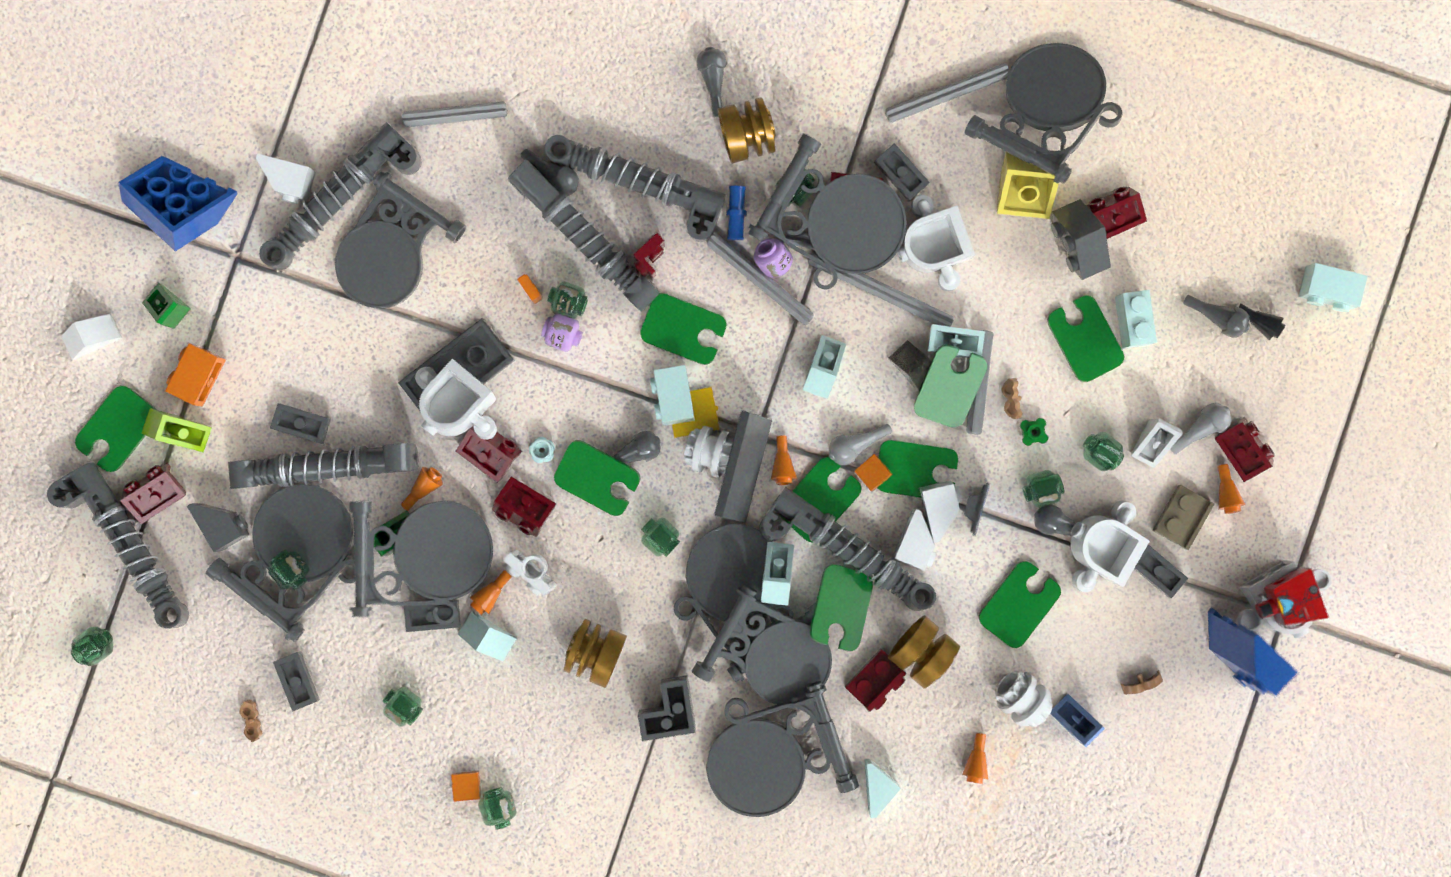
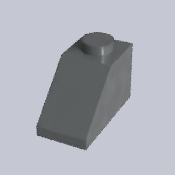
M191 503L187 506L213 552L223 551L250 535L247 531L248 524L242 515H238L237 512L202 503Z

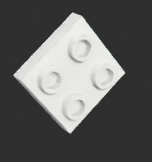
M519 550L510 552L503 560L508 564L505 568L516 578L522 576L528 582L526 584L528 589L536 595L541 593L545 596L557 585L555 581L545 574L548 567L547 561L540 555L526 557ZM531 560H537L541 565V569H539L533 562H531Z

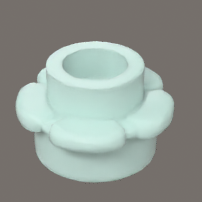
M545 437L536 438L535 442L529 446V453L537 463L549 462L554 457L553 451L555 446L552 441L546 440ZM540 448H544L545 451L541 453Z

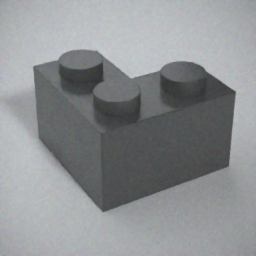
M1081 199L1051 212L1053 223L1050 225L1051 230L1056 238L1060 237L1068 252L1066 263L1071 272H1076L1081 280L1111 268L1105 227Z
M688 675L662 679L660 685L664 706L641 709L638 712L642 741L696 732Z

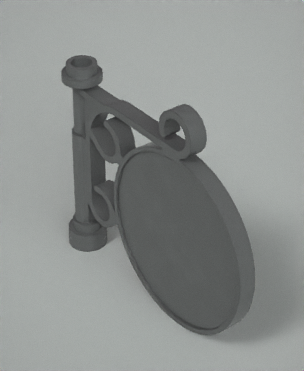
M1048 43L1036 46L1023 53L1009 70L1006 82V97L1014 114H1007L1001 119L1000 129L994 126L988 127L984 119L974 115L966 126L965 135L973 139L982 138L1013 156L1054 175L1055 183L1061 182L1064 184L1072 172L1069 164L1065 163L1068 157L1080 146L1098 119L1099 124L1103 127L1112 128L1117 126L1122 118V109L1117 103L1106 102L1103 104L1106 94V77L1101 65L1091 54L1070 44ZM1105 111H1113L1117 117L1107 119L1101 116V114ZM1009 122L1017 123L1019 128L1016 130V134L1006 129L1005 124ZM1024 123L1035 129L1046 131L1042 136L1041 147L1021 137L1024 131ZM1088 123L1076 141L1064 149L1066 145V135L1064 132L1077 129ZM1050 137L1058 138L1061 141L1060 150H1047L1046 140Z
M803 133L798 141L797 153L770 197V202L756 226L749 225L750 231L748 234L762 241L764 237L767 238L769 235L765 233L766 230L781 239L790 248L832 273V281L828 285H822L818 281V275L822 271L820 267L813 274L815 285L818 288L827 290L833 288L838 280L835 269L850 274H863L877 270L887 264L896 255L903 243L906 232V214L896 192L888 184L876 177L852 174L839 177L824 185L823 176L818 170L807 169L804 171L809 162V157L813 153H817L821 143ZM809 173H813L818 178V185L813 189H809L805 185L800 187L807 193L819 191L810 206L807 220L798 211L784 212L804 177ZM796 215L801 219V227L796 231L787 230V233L799 235L807 228L810 243L822 261L787 240L782 231V217Z
M306 484L285 487L275 492L258 510L252 530L253 545L259 558L258 561L246 562L242 566L239 576L235 572H230L228 564L221 558H218L209 566L205 573L213 581L218 580L224 583L263 616H267L287 632L285 639L288 641L292 640L293 642L297 641L305 631L302 628V624L297 621L308 608L315 604L347 564L354 565V560H345L353 540V525L347 508L330 491ZM297 553H298L299 556H301L300 559H301L302 561H303V560L305 561V562H304V563H305V566H304V567H303L302 565H300L301 563L297 560V558H296V554H297ZM289 556L295 558L296 565L299 566L297 568L301 569V573L295 574L292 567L289 566L290 564L286 562V558ZM252 565L257 566L260 570V576L255 580V583L247 576V570ZM266 569L275 576L290 581L289 584L281 587L278 601L256 585L264 581L267 573ZM331 574L307 604L299 608L285 607V592L288 588L292 587L298 591L296 603H302L305 593L300 583L320 580ZM343 574L338 576L344 583H355V577L348 579Z
M438 501L425 504L411 512L401 523L396 534L385 526L375 527L370 532V522H367V518H369V513H372V502H349V513H352V518H354L355 607H350L352 617H369V611H372V607H366V605H447L451 610V615L448 619H439L437 607H432V618L438 624L443 625L453 622L456 618L457 610L455 605L448 600L463 597L477 588L486 577L492 563V537L483 519L465 505L451 501ZM382 530L388 534V542L384 546H375V550H386L393 544V559L398 574L393 571H384L374 578V535ZM386 575H391L394 577L396 584L392 590L386 592V595L397 593L403 581L415 593L434 601H390L378 592L375 584Z
M742 524L724 525L706 533L695 544L687 562L686 578L690 594L693 598H679L674 605L675 615L683 621L692 619L696 612L689 616H683L678 611V606L682 601L690 602L713 635L717 637L718 632L703 611L718 620L726 621L740 596L737 593L738 587L741 588L743 584L757 591L755 595L757 597L756 600L761 602L767 543L773 541L764 539L758 529ZM763 603L775 610L785 608L789 612V617L793 618V611L788 605ZM816 603L808 608L809 611L803 617L800 616L796 620L804 621L811 625ZM757 610L751 611V612L747 615L746 621H748L749 616H750L751 614L758 613V614H761V615H762V614H764V612L757 611ZM770 616L771 622H775V618ZM725 643L724 648L730 651L729 645ZM734 662L730 663L731 667L727 671L735 682L745 680L743 676L744 670L738 664L736 666Z
M815 681L806 685L807 690L805 694L807 697L783 702L749 714L748 705L741 698H732L726 703L725 716L733 724L725 728L717 736L710 748L707 760V776L710 787L724 806L738 814L749 817H764L775 814L785 809L798 796L804 783L806 770H810L815 774H823L830 768V764L833 765L835 774L837 773L836 785L840 793H847L859 787L856 775L852 774V771L849 769L833 719L830 718L822 694L827 689L825 685H822L821 681ZM734 704H739L743 707L746 715L734 717L729 713V708ZM785 708H797L810 716L805 726L800 729L794 728L790 723L792 718L797 716V710H793L788 714L786 728L774 721L757 718ZM813 723L826 757V763L822 767H815L811 763V759L815 755L821 754V749L815 748L811 750L805 760L803 750L794 736L806 733Z

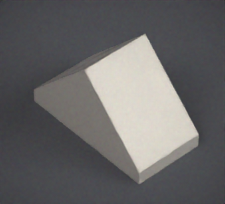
M111 314L74 322L61 336L72 360H76L122 339Z
M1160 418L1148 420L1131 456L1155 468L1183 434V430Z

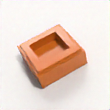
M527 274L517 279L535 304L543 299V296Z
M873 454L854 471L872 492L893 475L876 454Z
M479 771L453 773L451 775L453 802L481 799Z

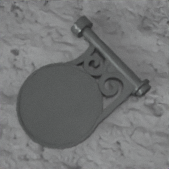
M380 172L376 176L373 185L376 186L378 193L353 230L342 240L335 259L336 276L344 292L355 302L377 309L396 306L408 299L416 290L423 271L421 254L423 242L427 234L435 226H439L447 231L445 237L453 243L458 242L466 230V225L460 221L455 220L452 223L392 182V175L388 172ZM391 199L396 203L397 212L395 216L388 217L386 215L388 209L392 212L395 211V207L387 203L383 204L379 210V216L383 221L368 222L377 207L384 200ZM416 213H420L430 220L424 225L421 219L413 218L411 223L413 225L418 224V227L413 230L408 226L410 217ZM401 221L402 228L395 225V223ZM411 235H418L416 241Z
M743 584L741 588L738 587L737 593L740 596L704 661H697L692 669V673L695 676L710 682L716 672L712 668L716 659L720 657L729 659L737 663L744 670L749 684L761 698L773 704H780L807 697L805 694L807 690L806 685L812 682L821 681L822 685H825L831 673L832 654L829 645L817 643L811 638V625L809 623L795 620L757 601L755 596L757 591ZM755 610L764 612L779 620L765 626L764 617L761 614L754 613L749 616L748 621L750 625H753L754 621L758 620V626L750 628L745 623L747 615ZM731 637H738L744 641V646L741 649H735V647L740 646L738 640H732L729 643L730 651L723 649L725 643Z

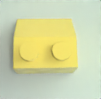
M1006 152L1000 174L997 214L1050 219L1059 183L1054 182L1055 176Z

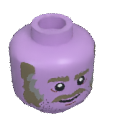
M778 238L762 240L754 252L755 263L766 276L771 278L786 274L793 263L791 252L783 241Z
M557 313L552 318L548 317L546 319L541 336L545 337L546 345L568 352L572 346L578 347L583 332L579 331V322L577 320Z

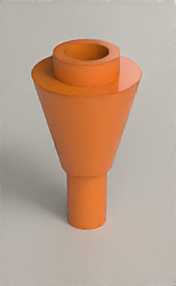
M776 436L777 453L775 455L771 480L776 481V485H790L792 480L797 479L787 449V436Z
M1228 464L1219 465L1217 467L1221 483L1219 485L1218 510H1224L1225 514L1240 512L1241 506L1246 504L1234 481L1231 479Z
M422 467L411 489V493L404 499L401 506L409 511L419 499H422L443 485L442 475L433 467H429V469Z
M503 570L493 583H489L469 597L473 600L470 606L481 615L484 612L490 614L502 591L501 589L512 576Z
M975 734L974 749L971 751L962 775L967 776V782L982 784L983 779L988 780L986 754L984 752L986 734Z

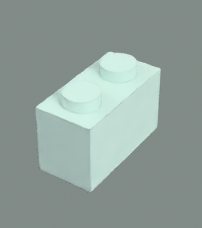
M1314 263L1305 268L1298 297L1307 299V303L1311 305L1323 306V304L1333 306V310L1349 312L1350 309L1361 306L1368 276Z
M1150 290L1122 293L1116 296L1115 302L1122 349L1157 343Z
M681 365L654 370L655 378H650L652 394H658L659 403L654 404L656 419H662L663 426L695 421L686 366Z

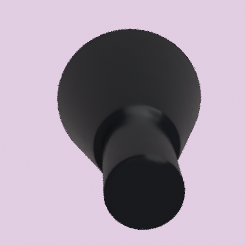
M1241 303L1238 306L1248 313L1250 323L1269 341L1272 337L1277 339L1286 326L1282 323L1283 317L1254 311Z

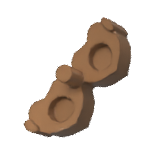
M1017 378L1007 379L1001 390L1008 399L1005 402L1004 411L1012 419L1022 418L1019 402L1022 397L1018 396L1017 387L1019 382Z
M1158 670L1156 674L1146 680L1143 679L1141 673L1137 674L1139 683L1131 685L1120 684L1125 695L1138 694L1157 687L1163 682V679Z
M247 700L241 705L239 713L246 719L244 735L248 740L254 742L262 736L261 722L257 720L259 712L256 709V703L252 700Z

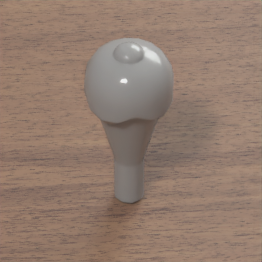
M1211 403L1201 410L1202 414L1186 434L1176 441L1170 450L1174 454H1178L1197 440L1216 432L1222 433L1231 424L1230 409L1219 403Z
M885 424L870 432L850 436H837L829 444V457L839 465L851 464L873 442L891 434L892 428L889 424Z

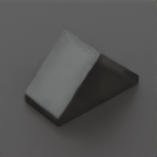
M907 340L888 359L919 392L931 365V360Z

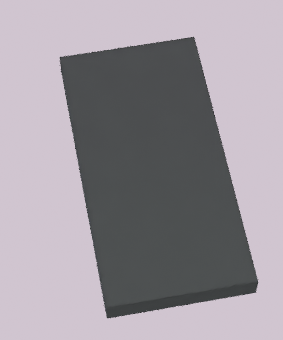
M481 318L398 383L420 411L419 402L424 389L420 388L415 380V375L420 368L430 367L438 375L453 359L484 385L515 360L484 319Z
M743 410L740 413L714 513L715 516L746 522L772 420Z

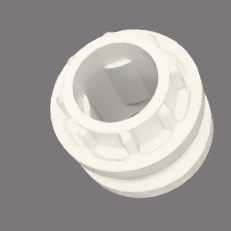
M708 426L692 431L688 437L684 452V460L687 465H691L692 470L699 473L704 470L705 466L710 467L712 476L721 477L722 474H725L734 440L731 432L722 431L719 437L713 436V429Z
M1014 671L1006 675L996 688L997 706L1002 712L1006 714L1011 713L1012 720L1018 726H1038L1049 716L1052 710L1050 691L1044 685H1036V678L1029 672L1018 673Z

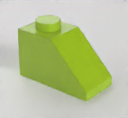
M150 408L142 434L157 441L204 453L212 427Z

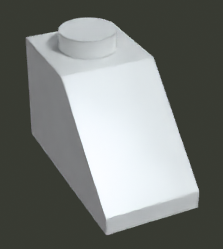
M257 153L256 159L274 191L283 196L282 200L293 204H298L299 200L308 202L315 171L307 166Z
M951 480L920 487L928 528L934 543L941 540L960 510L958 502H962L959 486L954 487Z
M912 509L892 557L925 571L926 566H932L936 557V552H933L935 545L921 511Z

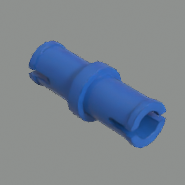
M729 186V209L726 210V216H729L727 239L744 240V217L747 216V210H744L746 187Z

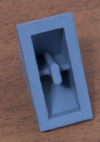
M1069 694L1050 712L1085 747L1105 729Z

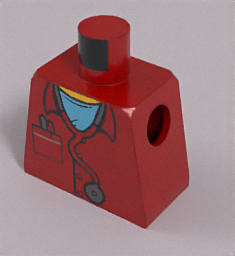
M1297 568L1264 587L1268 600L1255 604L1257 614L1261 619L1274 616L1276 623L1282 625L1329 618L1312 568Z

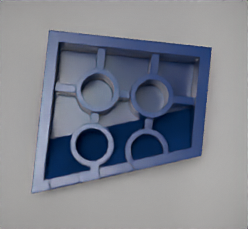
M164 156L157 158L118 182L122 203L175 252L216 226L237 196L236 190L231 188L225 189L216 185L215 180L208 177L204 179L191 173V169Z
M1213 608L1208 611L1209 649L1235 673L1232 677L1244 688L1247 686L1252 691L1257 690L1262 695L1268 693L1276 697L1299 673L1259 634L1241 624L1237 625L1225 615L1222 617Z

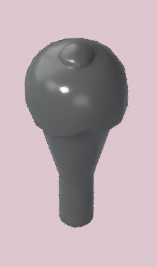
M707 47L698 54L696 63L711 97L713 116L719 117L718 108H722L721 91L724 68L727 62L722 51L714 47Z
M524 149L521 152V158L528 160L560 194L569 196L577 190L579 178L573 169L545 161L528 149Z
M1187 295L1183 302L1184 305L1201 312L1222 330V334L1228 337L1237 338L1250 329L1248 313L1237 306L1229 308L1209 304L1190 295Z
M642 431L633 436L634 439L612 457L623 463L641 460L648 462L659 455L661 440L651 431Z
M1051 504L1043 505L1034 514L1035 527L1041 533L1072 536L1071 531L1076 523L1063 514L1059 507Z

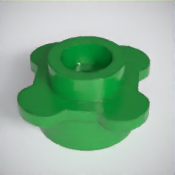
M1038 418L1036 421L1031 422L1028 420L1021 422L1020 428L1022 429V442L1024 445L1030 446L1036 442L1045 444L1048 441L1049 437L1045 433L1046 421L1043 418ZM1033 429L1037 431L1036 434H1032Z

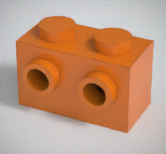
M189 343L179 354L178 360L180 362L176 370L172 371L167 378L166 384L168 386L165 392L192 405L203 407L226 359L198 345Z

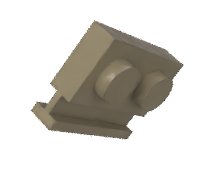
M1178 485L1152 531L1189 550L1215 504L1190 489Z

